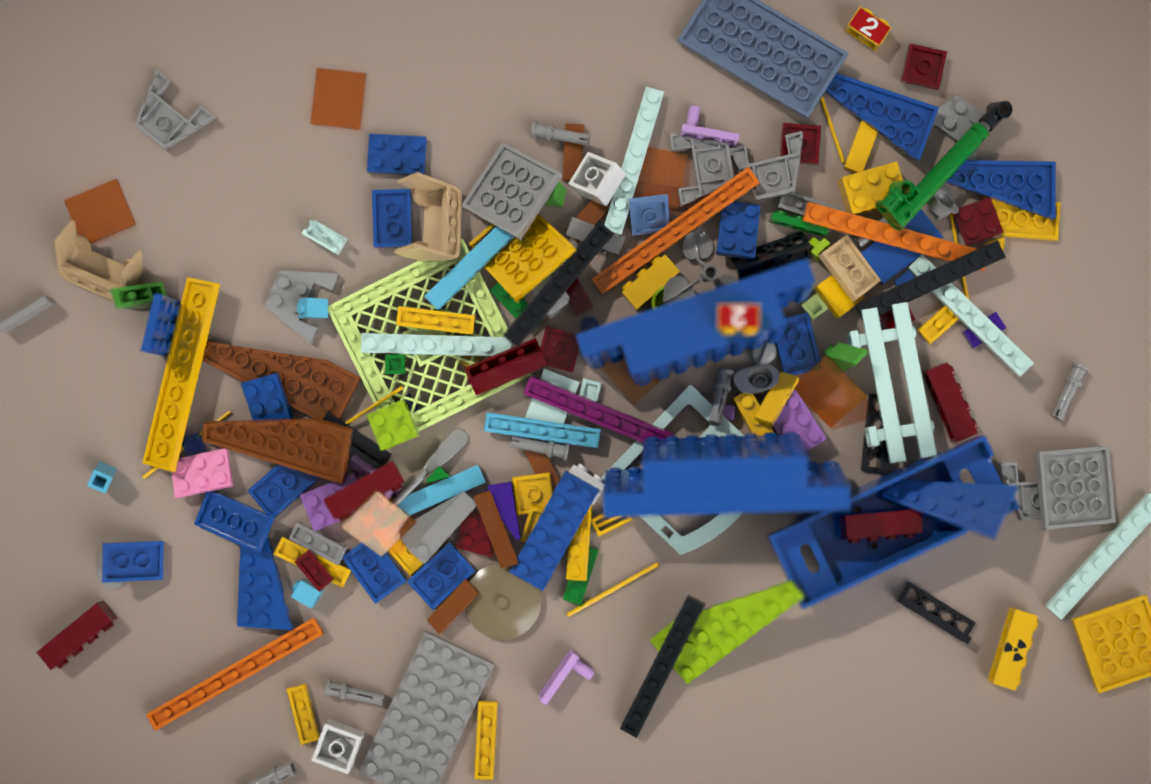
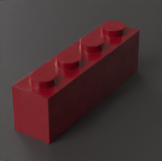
M534 338L522 343L518 348H510L464 369L475 394L478 395L548 365L537 339Z
M947 362L923 371V377L950 441L959 442L978 434L976 430L978 429L977 423L970 416V406L962 397L961 393H963L961 385L956 383L953 367Z
M391 461L328 496L323 501L333 519L343 521L351 516V511L357 509L359 512L368 507L367 503L374 499L377 502L386 497L385 492L389 490L395 492L402 488L401 483L405 481L394 461Z
M913 510L839 516L841 539H848V543L860 542V538H867V541H878L881 536H885L886 540L898 539L897 535L903 534L904 538L916 537V533H923L921 513Z
M104 601L98 602L36 653L50 670L57 667L61 669L69 663L67 659L72 655L76 657L84 651L83 646L87 643L90 645L99 638V633L110 630L114 626L113 622L118 618Z

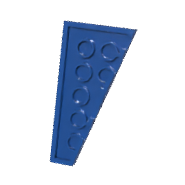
M836 73L825 93L915 161L919 162L939 107Z
M966 160L946 182L1052 220L1056 219L1055 161Z
M899 480L886 486L882 499L995 541L1018 491V485Z
M268 536L261 553H255L240 546L237 626L293 630L294 627L288 615L289 608L283 596L284 589L278 566L273 558V547L270 546Z

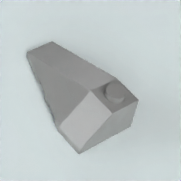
M463 491L411 521L400 533L399 538L408 550L425 564L477 506L475 500Z

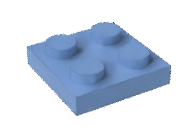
M667 194L629 199L632 236L656 233L670 223Z

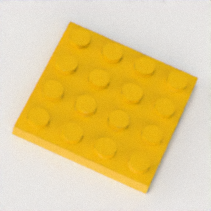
M538 214L523 238L519 240L514 237L484 268L518 302L568 259L576 249Z
M1143 594L1071 619L1097 693H1102L1151 676V607L1147 595Z

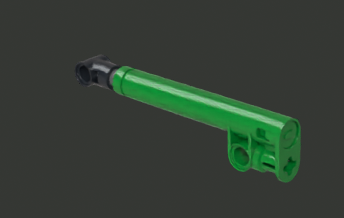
M1009 101L990 103L984 115L978 120V123H974L916 186L909 180L893 181L890 184L887 196L882 201H877L875 206L891 227L901 231L989 136V132L1003 118H1008L1012 114L1013 109Z

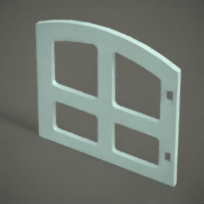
M690 384L656 419L653 425L664 429L688 404L692 405L708 421L712 404ZM722 415L719 426L710 425L698 438L706 437V435L710 434L717 435V437H725L726 434L744 435ZM636 440L610 468L617 467L625 470L643 451V443ZM742 513L718 514L703 526L683 536L660 515L640 517L674 550L682 555L713 540L732 525ZM665 525L673 532L670 538L661 530Z

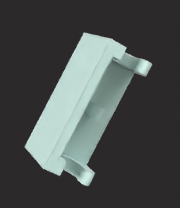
M310 220L308 229H304L302 234L339 255L348 239L320 222Z

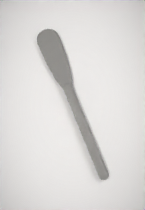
M455 429L445 438L428 459L422 471L367 526L369 532L374 531L427 475L445 464L468 442L466 431Z

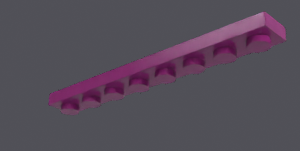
M532 375L523 393L642 443L643 439H647V437L656 436L659 439H666V437L674 435L670 431Z

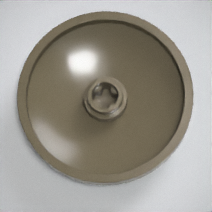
M499 562L483 567L470 580L480 594L465 610L470 622L479 632L490 638L507 640L524 634L533 626L540 613L542 600L540 589L510 573L512 566L501 569Z

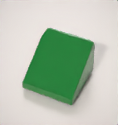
M441 466L426 481L429 483L451 477V475Z

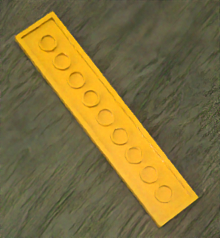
M187 277L142 461L143 464L171 472L176 471L220 289V284Z

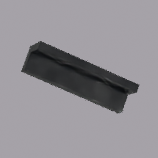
M802 231L757 246L754 260H747V262L739 264L737 261L741 260V258L731 257L737 272L738 281L807 258L808 260L812 259L811 246ZM798 239H801L802 241L799 244L792 243L793 241ZM778 246L784 247L781 250H774ZM761 252L766 253L764 256L761 257L756 256L758 253Z
M868 394L865 428L871 427V419L877 416L881 421L880 427L877 430L883 429L882 418L879 415L880 409L876 411L872 406L873 398L878 399L877 394ZM864 431L860 470L887 473L889 455L886 440L879 441V445L874 449L867 447ZM871 454L877 459L876 467L866 466V459Z
M328 411L322 419L352 428L350 452L374 468H381L392 456L391 452L388 450L381 451L379 444Z
M908 582L897 602L962 642L969 644L972 638L968 635L976 622ZM911 588L917 591L918 600L911 601L906 598ZM932 600L935 609L927 611L924 608L923 601ZM939 611H950L952 619L942 620ZM965 620L969 623L964 632L958 630L956 621Z

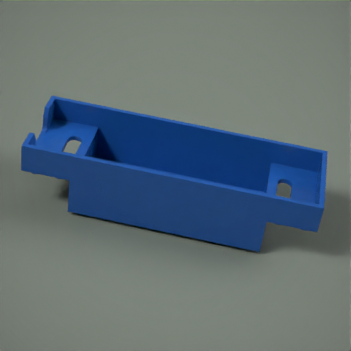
M807 258L576 334L583 358L589 368L599 369L605 366L604 363L610 361L617 363L622 361L623 357H626L635 385L645 386L651 383L650 380L658 378V381L663 380L674 372L677 375L688 371L687 368L693 366L695 369L700 368L711 360L714 363L724 360V356L729 354L733 357L742 354L743 350L748 348L750 350L761 348V344L766 342L769 345L779 342L787 325L782 309L788 307V303L806 301L814 286L815 278ZM718 304L760 305L759 332H755V335L752 336L742 335V332H734V335H722V332H717Z
M768 432L765 435L758 436L755 433H747L745 436L726 434L725 437H717V435L710 434L700 438L696 435H688L686 438L668 436L666 439H659L656 436L647 437V439H643V469H640V467H630L629 470H621V468L617 467L606 470L603 489L604 517L850 510V486L840 464L832 460L825 461V463L808 461V455L800 434H796V432H785V435Z
M976 436L947 451L937 452L935 456L920 458L850 491V510L807 511L796 516L797 521L767 534V539L787 581L792 580L804 593V598L797 602L799 607L802 609L810 607L970 532L921 514L923 533H916V537L904 538V534L897 535L898 539L886 540L885 536H881L876 541L878 547L873 549L871 548L873 541H867V538H860V542L848 543V539H841L839 516L855 515L854 508L856 506L861 508L859 514L911 510L882 499L886 486L899 480L963 483L960 478V472L963 469H967L977 484L1003 485L991 461L994 453L986 436ZM1015 497L1007 514L1020 508ZM803 544H808L811 547L819 564V570L816 573H811L808 570L800 553V547Z

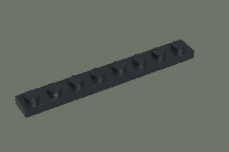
M599 221L576 248V251L563 263L502 336L518 348L614 233Z
M998 240L863 301L855 305V308L863 322L861 310L877 307L878 315L880 316L891 311V305L915 300L1006 258Z
M688 594L620 727L624 732L635 738L638 737L706 603Z

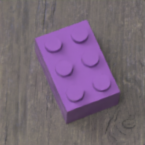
M793 390L776 422L771 427L777 435H785V432L800 434L807 452L826 440V437L798 392Z
M358 473L346 476V481L343 484L331 482L300 495L314 531L340 521L339 519H333L323 499L359 480ZM370 502L367 503L368 507L359 512L355 509L350 512V515L354 516L371 509Z

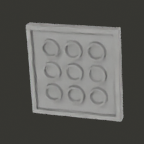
M502 142L462 203V207L521 240L563 175Z
M1109 446L1035 452L1042 529L1049 530L1116 523Z

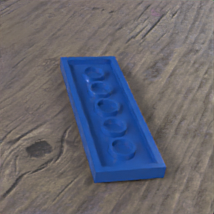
M565 471L518 555V563L512 566L510 573L544 591L600 489Z

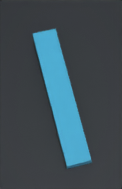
M495 227L424 297L439 311L514 237Z
M489 412L486 413L484 431L593 448H598L601 429Z
M476 465L409 494L379 524L378 528H383L454 497L463 491H468L486 483L479 466ZM375 509L372 511L374 519L379 515L380 510Z

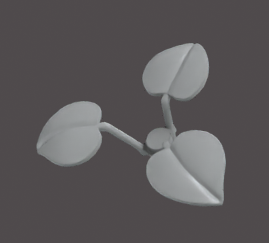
M700 226L685 236L682 243L684 256L689 260L696 258L697 262L704 266L699 272L700 278L689 285L687 279L682 276L670 278L664 287L663 302L667 305L696 295L691 287L700 281L706 283L713 281L716 288L737 282V279L730 275H723L718 280L719 271L717 267L700 260L708 258L713 252L712 240Z

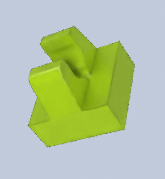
M815 237L809 241L812 258L818 262L820 260L818 255L830 247V242L825 238L819 241Z

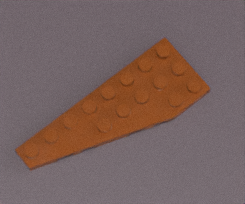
M206 342L202 361L243 382L278 372L289 406L312 418L323 419L328 411L341 419L361 380V377L328 360L214 342Z
M318 418L207 421L204 423L202 441L343 484L346 481L353 429Z

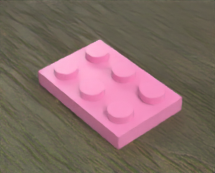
M226 448L179 458L176 471L171 472L174 496L176 498L234 486L229 450Z

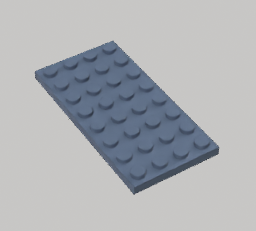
M702 0L677 40V43L807 120L849 54L759 0Z

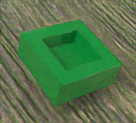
M385 355V374H406L405 355Z

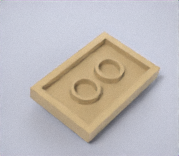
M847 235L818 255L852 302L881 281Z

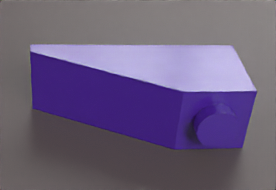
M512 481L488 485V489L485 492L491 491L502 521L516 540L521 539Z

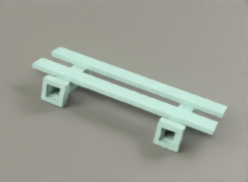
M908 302L891 305L896 328L881 330L876 307L861 310L865 329L864 334H858V330L850 331L846 334L848 345L859 348L868 346L883 429L877 430L876 426L864 428L867 447L878 446L879 441L886 440L890 463L906 461L902 437L917 436L921 458L937 455L933 437L935 427L933 421H930L914 338L916 337V329L911 323ZM897 340L899 342L914 420L913 424L902 426L899 425L884 346L885 342Z

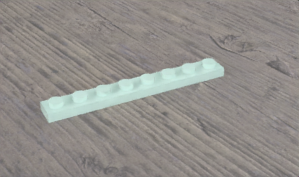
M650 87L645 88L621 168L626 175L613 195L605 221V226L619 236L622 235L630 208L629 199L633 198L664 95L663 91Z
M921 255L908 267V270L915 277H918L936 267L924 255ZM952 283L931 292L1017 377H1020L1034 364Z
M361 333V353L494 356L515 347L505 337Z
M1146 493L1046 603L1045 607L1058 619L1062 620L1151 522L1150 493Z

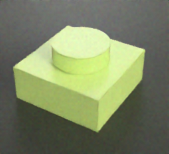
M817 292L802 303V307L813 320L828 309Z

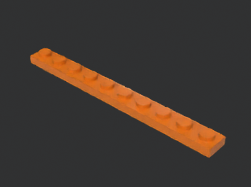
M747 167L592 278V281L602 295H604L760 183L751 169Z
M807 202L802 219L803 222L947 262L977 250L976 248L904 228L898 231L891 227L890 224Z
M313 617L148 712L146 716L154 731L313 641L323 635L324 631L316 617Z

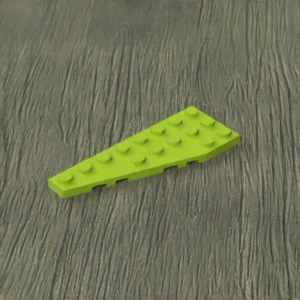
M792 580L771 586L768 589L759 592L755 591L750 593V595L740 596L703 609L673 667L674 670L689 684L803 599L804 593ZM675 619L649 640L658 651L662 647Z

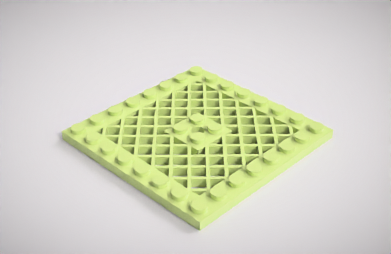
M463 239L460 240V254L456 259L417 261L328 306V313L373 403L393 392L396 382L404 384L405 387L402 395L395 394L394 396L401 397L400 401L407 399L414 402L410 413L418 432L531 376V373L476 395L471 384L466 386L467 374L457 371L460 360L469 363L470 366L476 363L474 362L475 356H472L471 360H467L455 355L414 354L412 356L404 354L406 357L414 359L411 369L406 368L409 375L407 381L404 382L397 379L398 374H394L393 378L384 375L385 361L376 358L377 353H373V355L371 353H361V332L358 327L367 329L366 333L373 331L379 334H388L384 332L387 322L396 325L395 321L389 320L391 310L398 311V308L393 307L396 297L405 299L403 307H407L408 302L411 301L418 304V309H421L423 305L431 308L430 310H437L433 305L423 302L426 292L430 291L427 289L430 280L439 282L446 275L447 271L450 272L452 270L450 267L456 266L469 253ZM443 271L441 279L432 277ZM480 272L465 287L460 289L465 291L462 301L452 297L447 302L445 309L441 308L439 310L451 312L448 310L451 301L461 304L458 311L460 314L464 305L474 308L472 315H475L476 311H478L483 322L475 320V323L481 324L482 327L479 335L473 333L471 336L484 337L482 335L485 326L491 337H504L502 335L508 329ZM426 280L424 288L416 286V284ZM409 288L407 296L398 294ZM413 288L422 291L419 301L410 298ZM468 293H469V295H470V297H471V299H472L474 305L465 302ZM392 297L389 305L381 303L382 301ZM379 305L388 308L385 318L376 315ZM374 306L372 314L364 311ZM362 314L371 316L368 327L359 324ZM375 318L384 321L381 331L372 328ZM396 326L394 334H398L400 326ZM404 327L409 330L403 332V334L448 336L444 331ZM443 356L441 365L432 362ZM447 356L457 359L454 369L444 366ZM375 361L384 363L381 372ZM417 362L420 367L426 365L424 373L414 371ZM430 365L439 367L436 378L427 375ZM443 369L452 372L449 382L440 379ZM413 373L422 376L419 386L410 384ZM456 373L465 376L462 386L453 384ZM384 378L392 380L390 389L388 388ZM425 378L435 380L432 391L422 388ZM438 382L448 385L445 395L435 392ZM409 386L418 389L415 399L406 397ZM451 386L460 388V390L448 395ZM421 390L431 393L428 403L418 400ZM434 394L444 397L432 403ZM393 396L376 406V409L379 410L396 403ZM417 403L426 406V407H424V408H422V409H420V410L414 412Z

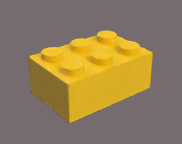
M898 162L842 177L838 181L846 212L860 215L877 210L875 203L879 200L882 201L887 196L890 184L893 181L903 180Z

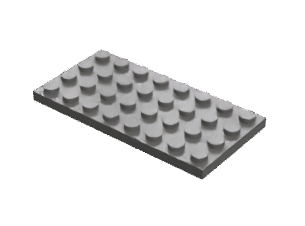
M425 631L359 773L382 784H439L495 663Z

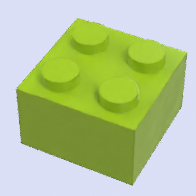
M405 400L367 414L381 451L388 450L420 436Z

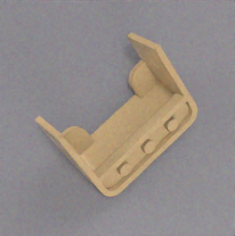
M418 172L398 180V184L413 189L415 203L424 207L423 242L417 241L396 249L394 254L417 261L456 259L460 254L462 193L460 189L455 185Z
M73 220L69 222L54 240L59 275L64 280L113 302L110 289L137 285L143 272L142 251L138 250L132 259H127L124 262V265L92 251L89 240L84 236L76 234V224Z

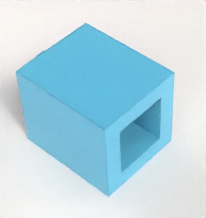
M298 299L296 307L298 318H328V299Z
M99 461L87 486L106 493L117 468Z
M304 578L301 581L297 580L294 584L291 597L311 609L316 605L324 589L318 591L309 580Z

